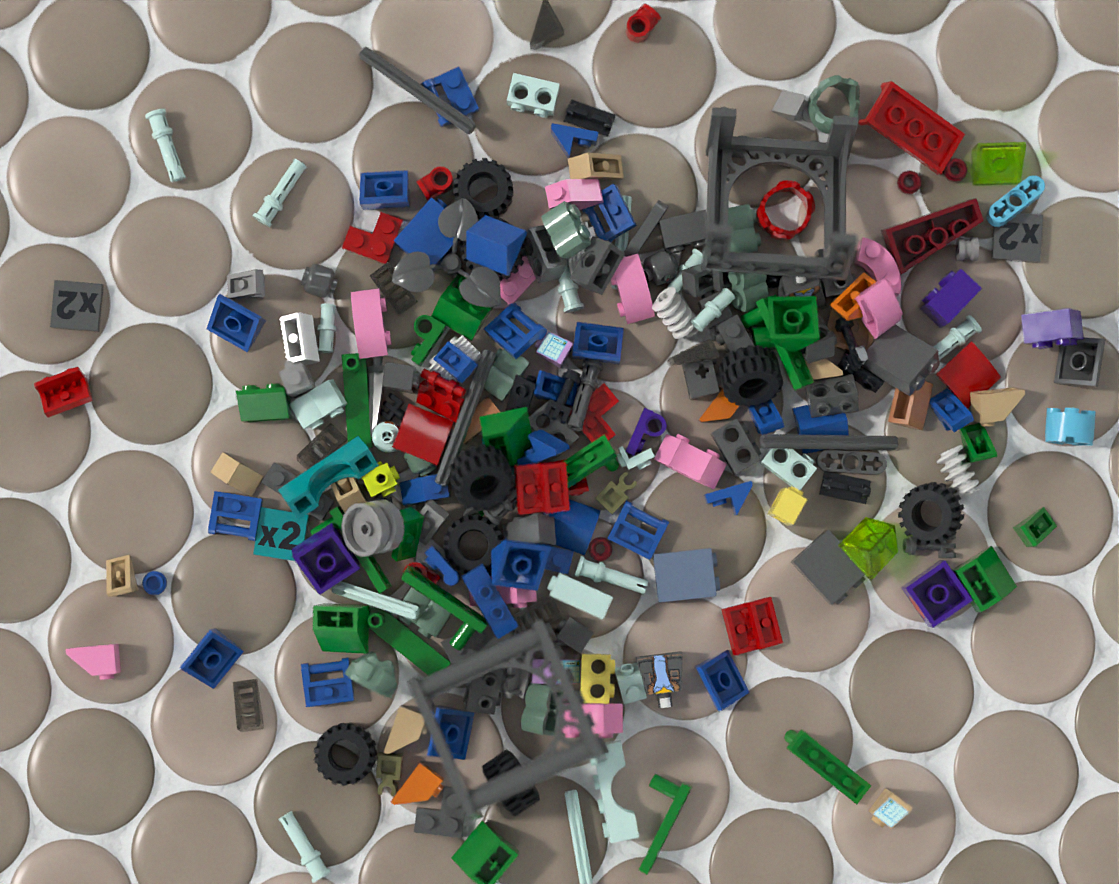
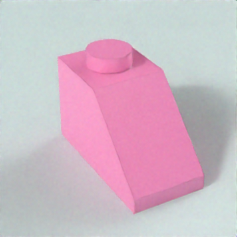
M566 179L545 186L549 209H553L563 201L575 204L579 210L603 202L598 179Z
M119 644L65 649L66 655L90 675H99L100 680L112 679L114 674L121 672Z

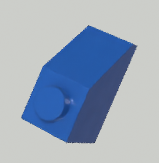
M437 474L399 482L403 506L428 502L430 499L450 498L449 486H441L435 483Z

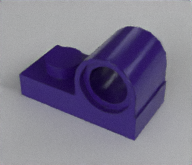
M644 408L625 451L626 454L634 456L636 452L641 453L646 441L642 439L643 434L652 438L661 436L667 426L665 419L661 415ZM654 419L658 420L661 424V430L659 432L650 431L648 422Z

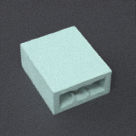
M559 573L558 577L553 575L547 588L551 590L550 596L602 620L613 598Z

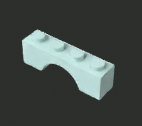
M621 740L605 742L609 751L605 754L607 760L600 763L595 759L590 760L591 766L596 765L598 775H593L595 789H601L602 799H598L600 814L605 813L607 821L602 823L604 837H610V843L639 838L634 811L618 805L611 794L613 777L621 768L626 766Z

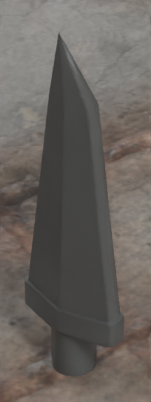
M383 356L373 357V366L367 367L371 436L374 428L380 421L384 387L382 386L385 365H382Z

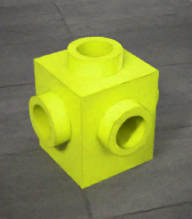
M382 461L377 462L379 466L362 477L371 497L374 498L380 494L386 497L396 492L394 487L399 485L397 480L400 479V476L395 466L390 467L388 463L382 464ZM382 475L386 477L384 483L379 482V477Z

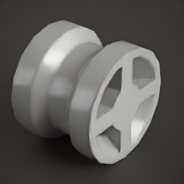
M972 237L970 240L957 238V261H963L964 259L977 261L979 257L978 238Z

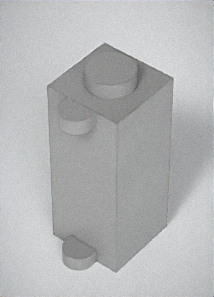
M287 360L284 363L285 369L280 371L279 374L288 395L298 398L316 387L308 367L303 363L295 365L291 360Z

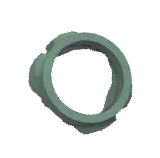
M834 75L820 81L819 86L812 91L808 100V114L812 123L821 132L829 134L833 120L825 117L819 111L816 102L821 93L828 87L840 90L848 99L850 105L849 116L858 117L860 86L857 81L851 78H842L840 75Z
M373 651L353 660L345 672L354 681L387 698L393 697L398 686L393 662L390 660H378L376 653Z

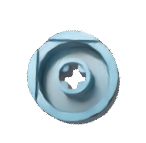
M1047 408L1045 442L1062 445L1092 446L1096 411L1081 410V413H1079L1078 408H1065L1061 412V409Z

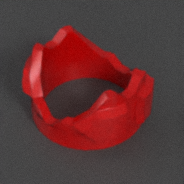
M790 180L781 181L762 198L759 208L756 210L758 224L762 230L768 232L776 240H791L808 225L811 215L816 208L815 201L810 191H805L801 188L800 183ZM778 192H790L801 199L805 207V219L800 227L788 231L771 223L765 212V204L772 195Z

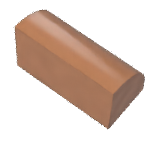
M925 381L922 388L918 391L915 390L911 396L896 388L888 422L923 431L934 384Z
M489 397L477 405L464 440L465 445L482 432L479 416L500 412ZM455 422L454 424H452V427H451V428H452L453 430H454V427H455V425H456V422Z

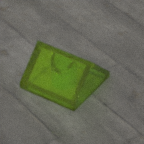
M1026 142L977 143L971 149L973 185L1020 184Z
M865 517L838 546L870 581L898 553L895 525Z

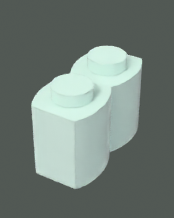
M332 379L315 387L289 405L303 429L311 428L315 430L324 424L323 419L329 415L331 418H334L343 413V407L347 405V402Z

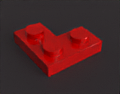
M380 212L373 234L350 226L342 249L387 265L395 246L394 239L399 235L404 221Z
M605 383L592 392L583 423L582 432L591 443L603 435L609 441L616 436L614 431L601 417L619 402Z

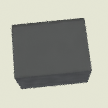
M1084 338V340H1076L1077 345H1060L1054 383L1084 389L1098 387L1105 339Z

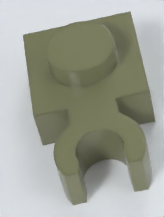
M627 472L620 476L617 486L611 481L595 497L611 514L629 498L624 492L633 489L637 485V481H634L631 485L624 483V478L628 475Z
M378 753L376 778L383 779L378 787L379 795H382L384 787L388 786L392 790L391 796H395L397 784L394 780L400 781L402 754Z

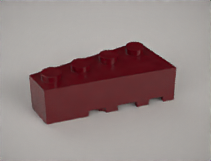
M977 198L888 227L881 230L886 249L894 258L900 275H902L984 220Z

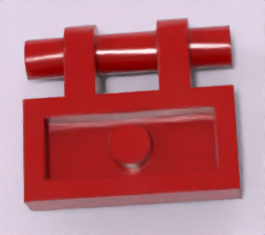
M424 368L420 377L426 380H423L419 385L416 403L457 422L465 400L461 397L465 395L466 389L459 386L458 382L454 380L449 381L441 377L440 373L434 370L431 372Z

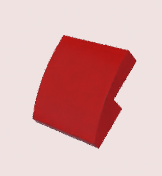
M972 341L936 373V376L967 409L971 406L970 392L988 390L1001 378L994 366Z
M408 404L392 448L437 465L453 421Z
M566 462L514 466L518 514L552 513L570 510Z
M772 597L721 609L733 656L783 643Z

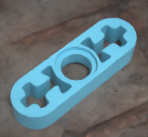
M1029 176L992 204L986 215L989 224L994 227H1001L1031 205L1042 195L1045 189L1044 181L1038 176ZM1036 185L1038 187L1037 190L1033 189L1026 195L1025 192L1029 186ZM1013 196L1019 197L1022 205H1012L1009 198ZM1005 207L1006 211L1003 213L1002 217L998 216L996 218L994 216L995 212L999 213Z

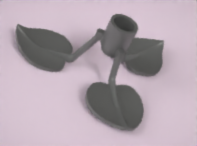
M461 198L447 206L441 212L438 219L441 233L448 238L454 237L452 254L446 255L442 264L430 265L429 256L424 252L407 254L394 269L392 276L394 284L411 292H423L428 290L434 282L435 275L431 269H444L448 275L460 274L467 278L461 282L459 287L462 297L467 302L480 307H494L501 304L500 281L492 269L477 267L473 269L471 275L461 270L462 263L457 256L458 238L466 241V231L478 222L476 211L468 200Z

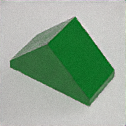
M981 423L964 426L959 429L964 452L967 454V462L972 463L997 457L995 447L985 426H981Z
M1042 507L1014 526L1013 529L1026 547H1035L1057 525L1045 507Z

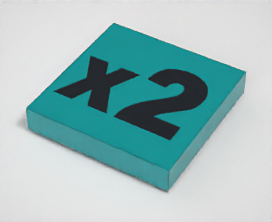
M261 507L253 554L295 561L292 557V548L305 541L309 515L306 514L298 520L293 512Z

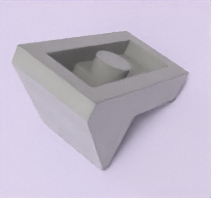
M782 90L772 112L814 133L816 127L808 114V101L804 100L806 96ZM818 107L819 111L824 114L825 110Z
M254 269L227 275L228 298L265 297L263 270Z
M432 499L428 501L420 512L424 516L419 541L425 546L449 516V513Z

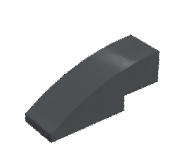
M701 264L682 270L683 293L698 297L712 290L721 292L723 288H731L732 284L728 277L729 272L701 270Z

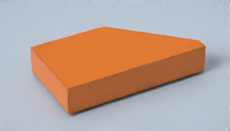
M722 389L700 417L699 421L707 422L730 419L739 406L729 402Z

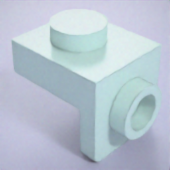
M623 446L618 448L619 454H617L621 467L626 466L628 470L636 466L639 470L651 465L650 459L655 457L651 448L628 458Z
M636 662L632 664L627 663L615 668L624 704L647 698L642 676Z

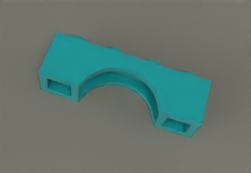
M357 436L278 489V491L299 520L319 506L320 496L331 484L348 477L360 479L379 465L369 448Z

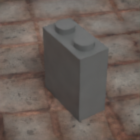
M894 325L880 335L866 351L868 359L863 364V367L903 393L911 396L915 390L918 391L922 388L926 377L937 370L940 361L936 348Z
M829 529L823 531L791 561L796 569L830 605L834 603L840 604L848 596L846 592L852 586L856 589L866 580L863 576L867 571Z

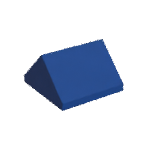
M408 170L361 173L359 195L361 208L363 210L410 207Z
M485 215L466 231V259L509 276L527 231Z
M219 294L206 329L248 352L266 320Z
M577 322L572 359H593L602 363L619 365L624 328Z
M808 405L792 408L798 435H849L848 419L845 413L811 418ZM801 449V450H802V454H803V453H804V454H809V453L818 452V451L827 450V449Z
M569 499L570 510L552 512L548 515L554 517L556 545L585 555L601 510Z
M505 539L491 550L492 584L495 586L538 591L551 546Z
M216 628L210 629L179 668L214 689L244 651Z
M728 650L695 666L718 711L724 710L750 693Z
M438 705L435 717L453 758L465 760L475 713ZM430 738L427 756L440 757L432 738Z

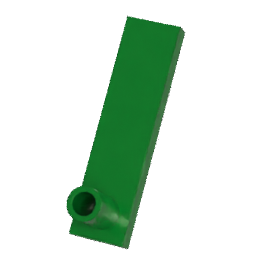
M768 297L756 302L758 308L741 316L740 320L745 328H750L764 321L769 331ZM774 344L794 390L814 383L800 350L792 353Z
M358 353L341 354L344 397L347 402L345 411L348 442L359 436L368 448H373L372 436L370 434L366 358L359 359Z
M605 435L563 461L566 462L568 488L602 466L610 472L618 469L619 461L616 459L618 455Z
M337 506L329 511L332 517L311 529V534L314 535L330 523H333L336 529H340L342 532V521L345 512L341 506ZM355 554L379 594L392 587L374 555L359 556Z
M409 565L407 566L401 580L463 621V624L449 642L452 647L461 651L475 631L483 632L487 626L486 619Z
M372 607L369 611V629L428 676L448 667L451 663L388 611Z
M802 729L799 732L789 730L785 733L784 739L789 744L787 749L856 805L871 787L868 782Z
M654 774L649 787L674 800L639 868V871L646 875L650 873L692 789V786L685 782L678 786L657 774Z

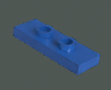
M482 564L461 576L497 639L519 627L496 586L492 584V579Z

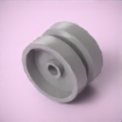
M387 500L354 504L347 509L343 516V538L348 548L359 556L390 552L397 548L403 539L404 522L401 513L393 503Z

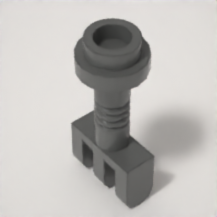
M956 534L953 537H950L949 539H956ZM913 536L903 540V552L908 553V555H915L916 550L938 551V558H956V553H947V548H956V543H947V540L935 545H931V543L922 545L921 541L914 542L912 540Z

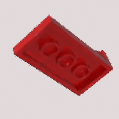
M894 82L882 83L880 86L882 91L866 119H861L858 124L860 126H870L937 175L942 174L965 133Z

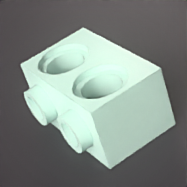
M513 73L507 97V106H511V110L517 112L533 111L534 115L547 118L548 115L553 116L560 84ZM523 89L527 91L528 95L524 99H518L515 97V92ZM541 95H548L551 101L543 105L538 102V98Z
M770 448L759 462L790 487L793 486L799 490L802 489L817 469L813 465L815 461L804 453L801 456L794 449ZM776 450H783L785 452L786 460L783 463H779L774 459ZM796 464L802 465L805 469V474L801 478L796 477L793 473V468Z

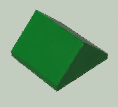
M816 296L767 298L770 342L794 353L819 341Z

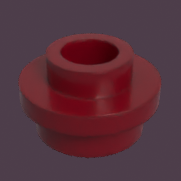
M959 158L950 159L943 171L944 176L951 182L963 180L967 175L966 163ZM957 167L959 173L953 174L951 168Z
M905 171L898 177L897 186L904 194H914L920 189L921 178L914 171ZM906 179H910L913 182L911 187L905 185Z
M597 537L589 544V554L597 561H604L612 554V544L604 537ZM599 544L605 547V551L602 554L596 551V547Z

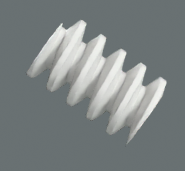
M668 287L660 292L652 305V309L657 312L659 318H663L662 322L664 325H668L667 329L673 332L672 336L675 339H679L682 337L688 338L696 334L699 330L691 323V320L696 316L686 306L685 301L681 299L676 289Z
M962 445L939 454L941 458L936 461L937 464H945L940 471L941 473L949 472V475L944 480L953 481L949 488L957 490L955 496L959 495L960 498L979 490L975 489L979 484V480H971L975 472L966 471L971 466V463L962 462L967 457V454L958 453L963 448Z

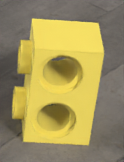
M793 486L780 489L767 514L788 526L794 525L807 499L802 497L804 494L802 491Z
M581 653L580 691L586 703L609 704L610 698H614L615 685L610 684V674H615V660H611L610 654ZM602 660L605 663V669L601 673L593 672L591 669L593 661ZM595 684H601L604 687V693L600 697H594L590 693L591 687Z

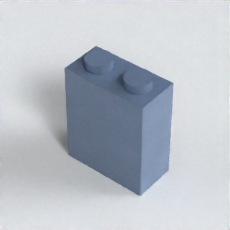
M711 548L653 554L658 602L717 596L716 591H720V582L718 576L714 577L713 568L717 567L716 552L712 553Z

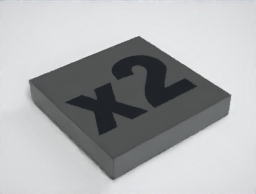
M995 212L994 216L996 218L998 216L1002 217L1004 212ZM1019 213L1001 227L993 226L991 259L1039 263L1041 260L1043 215Z
M54 280L50 327L99 332L104 285Z

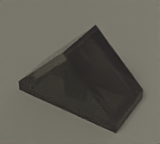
M543 0L531 38L530 50L533 51L564 35V29L548 0Z

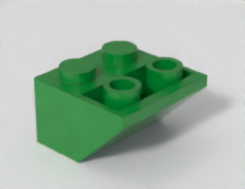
M457 274L440 296L431 317L472 341L493 307H480L467 302L462 297L459 289L461 282L467 278Z
M280 383L266 384L265 389H260L257 385L242 386V390L236 391L242 422L292 419V411L289 405L291 403V396L288 395L286 388Z
M527 407L479 416L485 447L487 448L489 445H492L495 449H500L505 455L509 466L515 465L518 462L517 460L525 454L524 451L532 447L528 436L532 431Z
M992 546L952 569L973 601L970 603L976 612H983L993 606L1017 587Z
M332 603L313 605V632L321 650L324 652L368 654L369 605Z
M482 820L451 858L476 884H495L517 858L519 850Z

